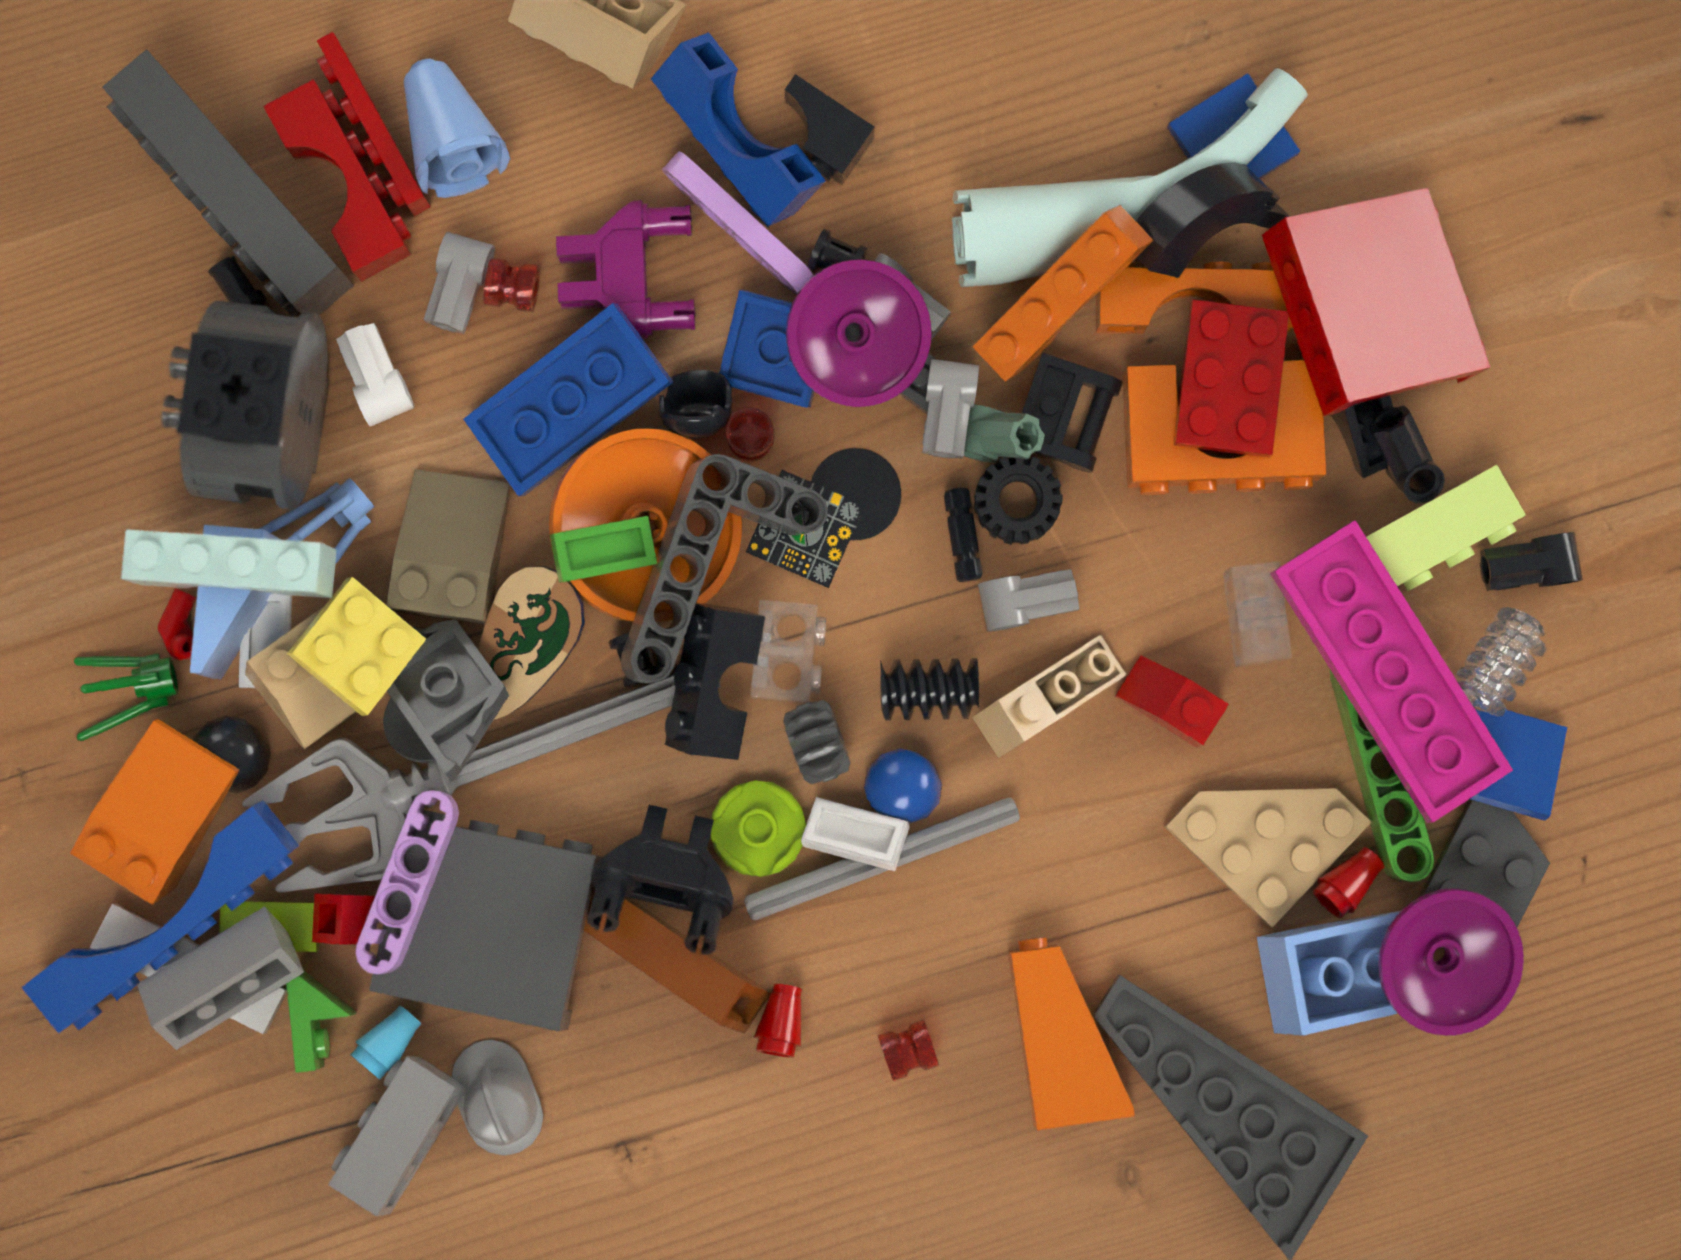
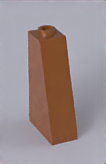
M594 896L591 898L589 902L587 916L591 910ZM628 897L624 898L619 917L620 923L614 931L603 932L607 919L606 913L602 915L599 930L591 927L586 917L584 926L586 933L718 1025L745 1034L770 996L771 992L714 954L702 955V946L699 944L696 953L687 949L684 942L686 937L684 934Z

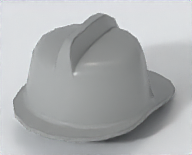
M495 1040L475 1042L462 1051L454 1063L452 1078L468 1087L457 1104L466 1128L476 1144L489 1153L504 1156L520 1153L532 1145L541 1132L544 1117L541 1101L528 1068L518 1051L504 1042Z

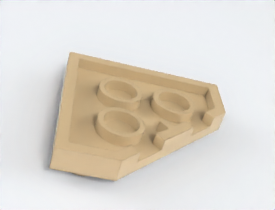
M1336 788L1199 791L1191 797L1164 827L1269 927L1273 928L1365 830L1371 821Z

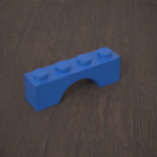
M709 32L681 42L651 77V80L660 90L665 101L675 109L690 128L695 139L705 147L716 161L725 177L734 184L749 203L751 210L760 217L767 227L795 215L826 180L798 144L782 148L771 147L758 141L748 132L739 118L734 102V83L738 68Z

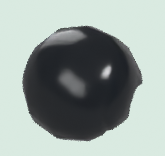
M689 370L672 376L673 383L668 386L666 396L660 395L659 414L662 423L670 432L682 435L688 439L706 438L715 435L729 422L732 414L731 385L724 375L712 370Z
M225 715L208 721L194 735V742L240 769L228 792L240 793L251 789L267 773L271 754L270 747L257 728L245 719Z

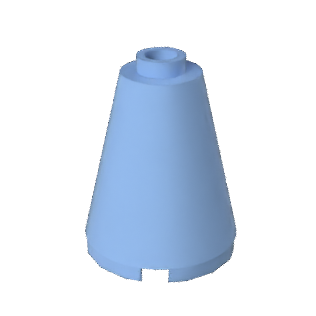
M423 59L413 64L404 77V89L415 175L422 192L427 194L428 189H434L437 197L447 198L464 195L484 187L489 183L486 175L496 168L499 174H501L509 163L510 156L505 142L445 62Z

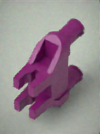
M634 200L620 209L595 234L556 236V254L560 263H596V281L558 283V302L561 304V308H601L604 310L612 303L618 304L642 339H648V336L653 335L655 330H696L694 299L689 301L652 302L651 298H647L645 241H649L650 236H692L691 205L648 208V204L643 203L642 200Z

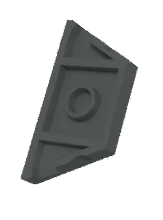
M456 619L433 623L431 626L423 629L412 627L426 640L387 690L389 696L450 782L457 778L509 697V693L501 680Z
M1469 799L1419 897L1443 889L1457 888L1474 891L1501 906L1511 917L1516 927H1518L1550 862L1512 811Z

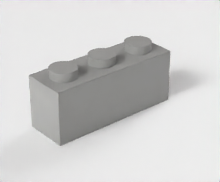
M263 907L137 983L151 1027L177 1050L303 974L304 971L288 931L266 907Z
M406 1057L404 1062L399 1060L392 1066L384 1080V1085L388 1087L378 1104L373 1102L365 1110L358 1122V1128L361 1129V1132L352 1146L348 1144L340 1151L332 1165V1170L336 1173L328 1185L376 1217L392 1213L468 1088L421 1057Z

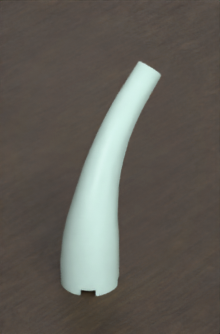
M1275 68L1245 101L1249 109L1233 126L1193 157L1156 176L1148 175L1041 185L955 190L953 193L954 204L963 203L961 217H952L955 265L966 264L968 274L959 275L960 286L999 285L1041 276L1104 212L1121 205L1136 221L1157 197L1186 176L1206 167L1222 163L1247 165L1280 131L1307 98L1306 90L1291 75L1279 68Z

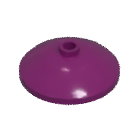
M871 260L838 262L812 276L796 295L791 305L786 325L788 353L800 378L821 397L840 405L852 407L878 405L902 393L921 372L931 345L930 315L918 289L898 270ZM851 323H856L860 328V335L854 341H849L845 336V329Z
M1457 888L1430 892L1407 905L1395 917L1386 931L1380 948L1378 964L1381 987L1392 1008L1412 1026L1435 1035L1454 1036L1466 1034L1490 1023L1511 1002L1522 977L1524 964L1523 945L1518 929L1508 913L1484 895ZM1439 947H1444V956L1440 960L1434 961L1433 954L1435 950Z

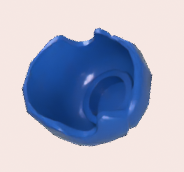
M900 748L880 754L867 769L864 790L870 806L878 814L905 820L911 824L928 818L939 804L942 782L936 767L930 760L917 752Z

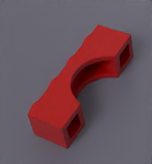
M312 79L264 105L263 107L280 139L294 159H321L335 165L343 172L347 183V202L341 218L331 229V232L358 279L362 282L409 257L411 253L405 241L412 238L398 212L391 216L389 215L382 200L389 197V194L377 172L374 171L367 174L359 160L367 156V153L354 130H351L345 134L337 118L345 113L333 91L329 89L322 92L316 81Z

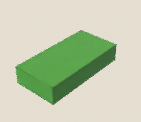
M648 516L550 534L559 583L657 564Z

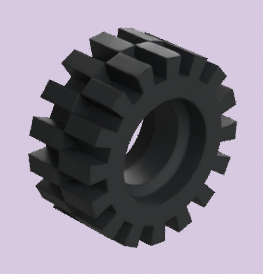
M1003 457L994 465L991 464L983 476H981L974 495L975 514H978V522L982 528L985 527L990 532L989 535L994 539H1002L1004 543L1011 545L1012 543L1028 544L1030 541L1038 540L1044 536L1057 520L1063 500V494H1060L1061 484L1058 478H1054L1052 475L1053 470L1048 465L1045 467L1039 463L1040 459L1032 457V459ZM1012 482H1022L1033 489L1036 494L1037 503L1035 510L1030 515L1023 518H1014L1002 510L999 495L1006 485Z

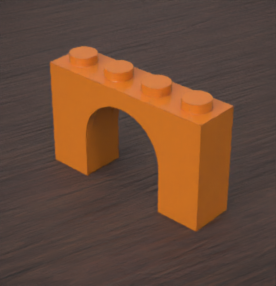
M1304 360L1283 362L1273 455L1270 458L1244 455L1238 458L1222 459L1209 456L1196 448L1173 446L1178 411L1176 365L1127 366L1122 374L1127 487H1140V495L1169 493V486H1188V493L1194 494L1212 493L1217 491V485L1236 484V491L1253 492L1265 490V483L1284 482L1285 490H1304L1313 488V481H1319L1326 475L1324 418Z

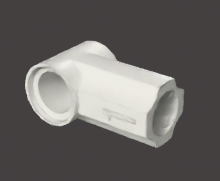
M374 323L352 328L336 339L346 366L356 385L353 387L355 398L370 427L415 408L403 377L398 369H394L377 326Z

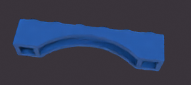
M260 801L214 836L209 860L198 886L183 908L163 927L150 935L122 945L99 949L73 948L21 988L58 1034L72 1023L79 1031L102 1013L97 1004L104 998L112 994L117 1001L136 987L140 981L135 974L150 964L154 971H156L179 952L173 944L186 934L194 941L214 926L217 922L211 915L226 904L233 911L255 893L250 887L251 883L263 874L271 881L294 862L288 855L300 845L265 801Z

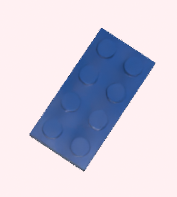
M612 303L463 420L518 497H523L673 383V380L619 305Z

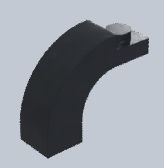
M1222 163L1209 166L1186 176L1157 197L1139 216L1136 222L1154 241L1137 259L1149 271L1179 278L1198 250L1223 229L1241 223H1249L1270 229L1285 217L1290 216L1277 204L1280 199L1279 196L1266 186L1245 164Z

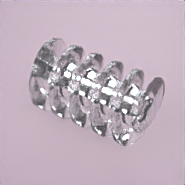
M1510 607L1501 608L1495 616V622L1490 623L1487 627L1485 637L1479 639L1475 646V651L1471 652L1466 658L1465 666L1457 671L1455 679L1474 709L1494 716H1503L1507 709L1501 700L1513 701L1517 695L1511 685L1523 686L1527 678L1522 670L1526 672L1533 671L1537 665L1533 656L1542 657L1546 652L1547 648L1539 638L1544 636V628L1537 619L1526 612Z

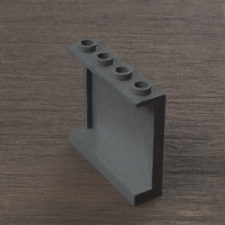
M423 810V813L430 817L426 831H419L415 828L413 837L427 838L436 844L438 835H431L429 831L432 823L435 820L443 821L446 814ZM470 820L469 828L455 826L403 962L393 972L373 974L369 991L554 1031L568 1030L572 1010L567 1009L593 888L591 875L595 865L603 856L591 854L592 844L564 839L562 848L545 845L546 835L517 829L515 838L497 835L499 825ZM413 845L405 853L404 863L409 871L420 873L426 869L429 863L428 852L421 845ZM396 891L389 896L387 912L394 919L400 920L405 918L411 910V901L407 894L402 891ZM383 924V929L387 931L383 941L379 944L375 964L378 965L380 960H390L392 952L385 948L389 934L396 933L400 936L402 928L389 927Z

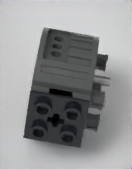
M214 301L205 311L198 326V332H192L190 349L174 346L171 358L188 360L187 364L170 362L169 364L170 377L185 380L182 398L167 395L163 403L165 408L180 409V412L173 411L172 413L162 411V426L165 428H175L177 433L181 434L180 460L186 489L194 497L238 503L248 502L251 496L273 498L280 508L294 510L302 502L309 487L312 473L316 474L330 383V380L327 378L328 350L324 323L321 317L314 313L306 312L301 314L299 318L274 315L273 311L269 310L270 308Z

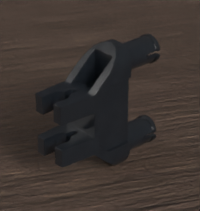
M648 805L641 834L608 852L595 865L591 881L596 891L591 910L587 916V922L591 927L599 930L602 915L606 913L607 919L603 932L616 930L620 923L619 917L625 897L693 912L688 934L684 941L685 946L690 951L696 953L699 938L703 936L704 942L701 954H711L717 947L721 919L729 915L733 907V895L729 883L707 850L714 820L695 815L689 842L686 845L661 839L668 809Z

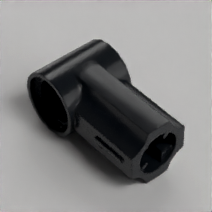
M1405 405L1399 407L1388 406L1374 414V419L1368 428L1386 463L1387 475L1410 501L1426 503L1433 500L1444 487V473L1433 461L1409 409Z
M1575 532L1548 535L1531 539L1530 543L1489 548L1480 551V571L1487 591L1518 588L1533 584H1539V587H1548L1583 580Z

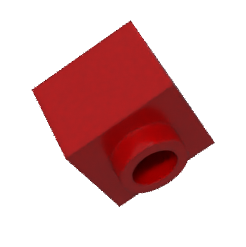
M314 893L312 942L357 945L375 896Z

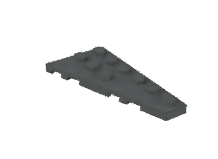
M1118 974L1092 1016L1286 1258L1292 1260L1365 1143L1368 1135Z

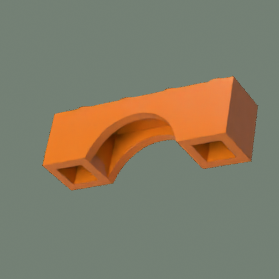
M1121 205L1104 212L983 335L973 348L1005 382L1023 372L1055 340L1056 335L1065 324L1101 289L1121 274L1154 240Z
M1133 261L1121 274L1096 294V333L1143 334L1153 314L1159 308L1172 300L1184 297H1196L1210 302L1287 311L1271 262L1252 264L1251 269H1232V263L1208 262L1204 264V269L1185 268L1180 277L1176 278L1149 271L1147 268H1137V262ZM1290 318L1288 319L1287 334L1293 328Z

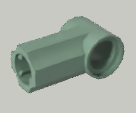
M974 404V408H970L964 456L988 463H996L998 457L1028 459L1033 452L1041 450L1045 434L1041 431L1039 419L1021 413H1004L990 407Z

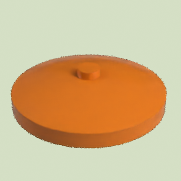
M632 429L597 441L579 454L562 475L551 502L549 536L554 533L648 516L655 554L657 556L687 470L695 461L711 454L694 441L682 435L660 429ZM707 465L703 471V482L709 489L717 491L721 485V475L716 468ZM691 511L688 514L686 520L688 530L693 535L700 537L706 525L703 516L697 511ZM728 512L696 603L705 604L720 590L731 574L740 550L742 538L741 516ZM676 556L671 561L670 572L675 580L683 583L689 576V565L685 559ZM653 565L572 580L570 583L579 592L581 599L599 612L622 621L633 622ZM665 602L658 603L653 614L655 622L673 620L671 607Z

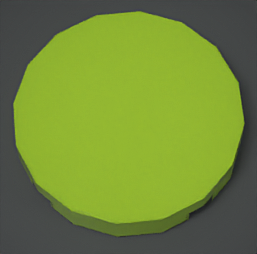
M754 780L736 785L720 798L712 812L711 819L714 822L711 830V839L714 850L728 867L742 875L763 877L778 873L795 861L803 847L801 839L806 828V822L802 807L789 791L773 782Z

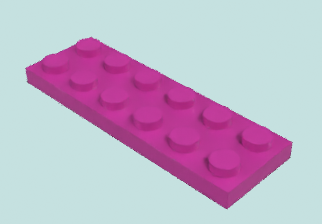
M1356 520L1348 523L1270 573L1427 823L1435 822L1513 771Z

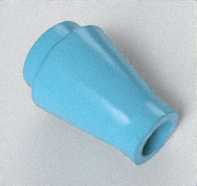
M399 1005L392 1014L355 1041L358 1046L350 1055L378 1079H381L400 1060L415 1031L422 1023Z

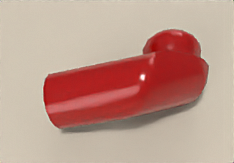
M175 588L160 618L157 629L169 655L176 660L182 661L191 659L194 633L187 619L197 597Z

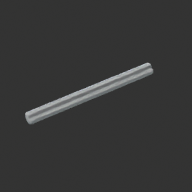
M1008 797L907 835L897 867L1018 822L1020 815L1015 801ZM846 858L745 897L744 903L750 918L758 920L886 872L888 869Z

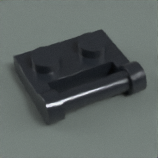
M1042 353L1021 413L1038 418L1041 431L1045 434L1041 450L1033 453L1064 463L1077 470L1092 473L1097 460L1093 456L1113 396H1119L1123 381L1108 374ZM1085 385L1094 389L1095 392L1076 448L1074 449L1062 445L1081 387Z

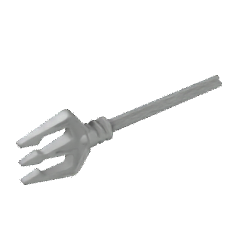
M674 674L662 681L644 685L475 749L457 778L451 782L436 762L428 763V768L421 769L417 763L413 762L412 774L406 776L399 768L390 771V768L350 739L338 738L331 741L244 799L242 805L244 807H252L262 800L266 804L282 802L290 783L330 766H339L353 786L352 794L306 823L290 822L284 827L299 844L307 835L364 826L371 831L373 857L327 873L307 865L277 884L276 891L287 892L383 879L410 806L414 799L422 792L433 790L445 792L452 796L459 786L672 706L674 698Z

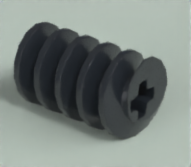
M958 658L951 659L947 672L943 671L939 659H932L927 673L924 672L919 659L912 661L908 673H905L900 659L893 660L889 673H885L880 660L881 711L884 719L891 721L895 707H900L904 720H910L915 706H919L924 720H930L934 706L939 707L944 720H949L953 706H958L963 719H969L972 707L977 705L979 708L978 659L972 658L966 672H963Z

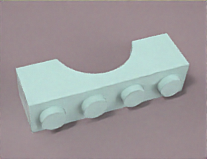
M126 530L121 579L146 586L175 588L221 587L282 595L332 598L337 549L321 542Z

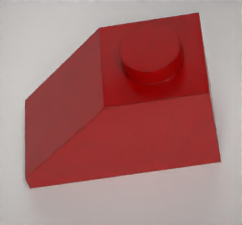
M1142 655L1139 656L1115 694V697L1196 748L1204 746L1229 706L1227 702L1189 678Z

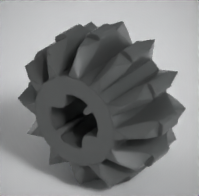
M824 700L812 703L810 701L798 705L796 709L785 713L783 721L786 728L785 731L800 773H802L805 781L809 784L822 781L825 783L836 779L839 775L849 770L851 762L830 704Z

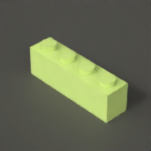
M1495 465L1368 535L1367 539L1396 585L1404 584L1407 591L1433 578L1429 569L1445 560L1448 567L1451 568L1475 555L1471 545L1487 537L1492 545L1517 531L1513 522L1524 517L1526 514L1498 465Z

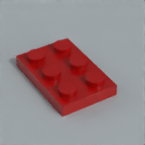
M1194 299L1191 301L1173 446L1267 458L1273 455L1289 319L1287 311Z

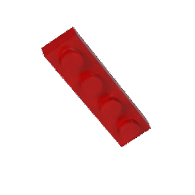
M334 32L316 40L324 54L316 60L330 85L339 81L347 95L340 99L339 102L352 125L354 126L361 122L369 135L368 138L361 142L375 167L384 163L392 178L385 181L384 184L397 207L399 208L407 204L414 216L431 208Z

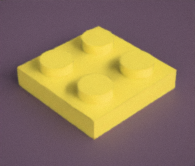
M349 577L341 584L287 655L361 716H366L372 711L425 642L426 638L356 579Z

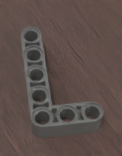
M710 455L691 464L684 477L657 553V564L653 565L622 652L621 667L627 678L637 683H655L664 680L671 673L728 512L784 534L797 536L817 531L823 526L828 514L827 504L823 497L814 490L725 455ZM707 465L716 468L721 475V485L717 491L709 489L703 482V471ZM751 483L758 484L765 492V503L761 508H756L748 500L747 492ZM796 500L803 502L808 508L809 518L805 525L797 523L792 516V506ZM691 511H697L705 520V530L700 537L690 533L687 528L686 520ZM676 556L685 559L689 565V576L683 583L675 580L670 572L671 561ZM660 602L668 604L673 611V621L666 629L660 627L655 622L653 615L656 605ZM645 647L651 649L657 657V667L649 675L643 673L637 664L638 654Z

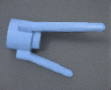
M348 478L341 485L336 482L324 493L270 521V523L259 529L272 533L323 506L325 508L324 511L286 540L302 541L332 517L341 528L350 522L351 526L335 547L337 549L336 564L358 533L371 523L366 514L375 506L352 479Z

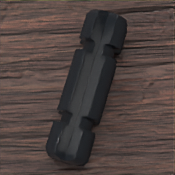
M963 487L949 489L945 491L944 502L946 512H950V517H948L947 521L953 556H957V562L954 563L956 579L958 582L976 581L981 579L983 573L980 558H976L979 548L973 513H969V508L972 506L970 491L968 488Z

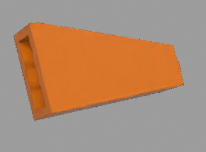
M1047 937L1018 941L1019 950L1008 951L1034 1127L1037 1130L1135 1116L1133 1104L1060 946H1048Z

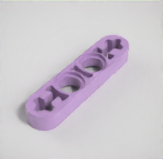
M679 151L662 168L665 175L675 186L794 294L797 295L804 284L814 276L796 255L685 154Z
M433 790L422 792L414 799L410 806L356 947L357 961L369 973L386 974L393 972L400 967L406 956L458 821V805L453 797L445 792ZM437 800H440L439 809L446 812L445 819L443 821L435 820L429 831L431 835H438L436 844L427 838L413 837L415 828L419 831H426L430 817L423 813L424 807L426 805H435ZM413 845H421L427 850L429 855V863L426 869L420 873H412L404 863L405 853ZM396 891L404 892L411 901L409 914L400 920L392 918L386 908L387 899ZM379 921L389 927L402 928L400 936L396 933L389 934L385 948L392 952L390 960H380L378 965L375 964L376 955L370 952L371 944H380L387 931L385 929H377Z

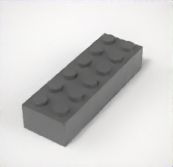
M147 49L102 86L113 99L106 107L138 140L139 145L168 176L172 175L169 179L199 211L207 207L201 215L230 247L236 242L239 243L232 251L261 282L268 277L270 278V281L264 287L292 317H295L299 312L301 314L307 312L320 315L354 286Z

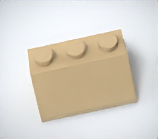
M515 0L508 22L523 29L528 36L543 40L564 51L569 58L578 62H584L606 74L611 81L624 84L633 89L654 66L684 13L686 4L679 0Z

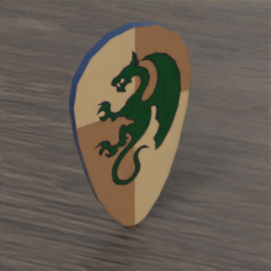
M547 566L526 567L511 574L499 588L488 613L478 650L509 693V697L494 720L511 714L533 698L565 663L580 640L585 618L584 604L579 592L570 581L559 583L557 571Z

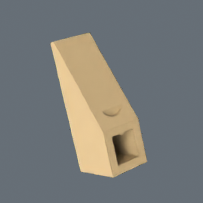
M1099 635L972 718L997 757L1000 758L1127 674L1102 636Z

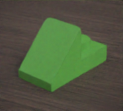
M304 971L303 974L286 983L295 1073L315 1071L324 1067L323 1058H328L330 1055L328 1031L326 1028L320 1029L319 1020L348 1017L357 1014L353 1008Z

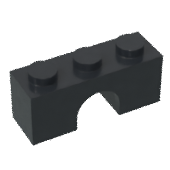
M703 603L695 604L684 636L681 661L674 674V698L671 711L665 722L666 746L688 755L739 759L747 712L722 703L718 693V686L721 676L730 666L737 663L757 665L765 616L743 609Z

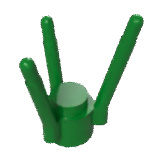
M159 653L143 657H76L74 663L77 666L140 667L132 669L131 676L83 684L80 687L82 693L102 692L134 686L138 698L147 697V700L79 732L76 736L77 740H87L151 709L169 706L168 697L178 695L179 693L177 675L171 657L161 659Z

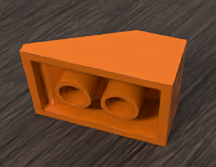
M156 719L145 732L91 812L70 854L154 905L178 886L240 769L161 720Z

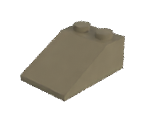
M415 469L393 558L386 606L392 611L485 624L494 601L511 485L508 482Z

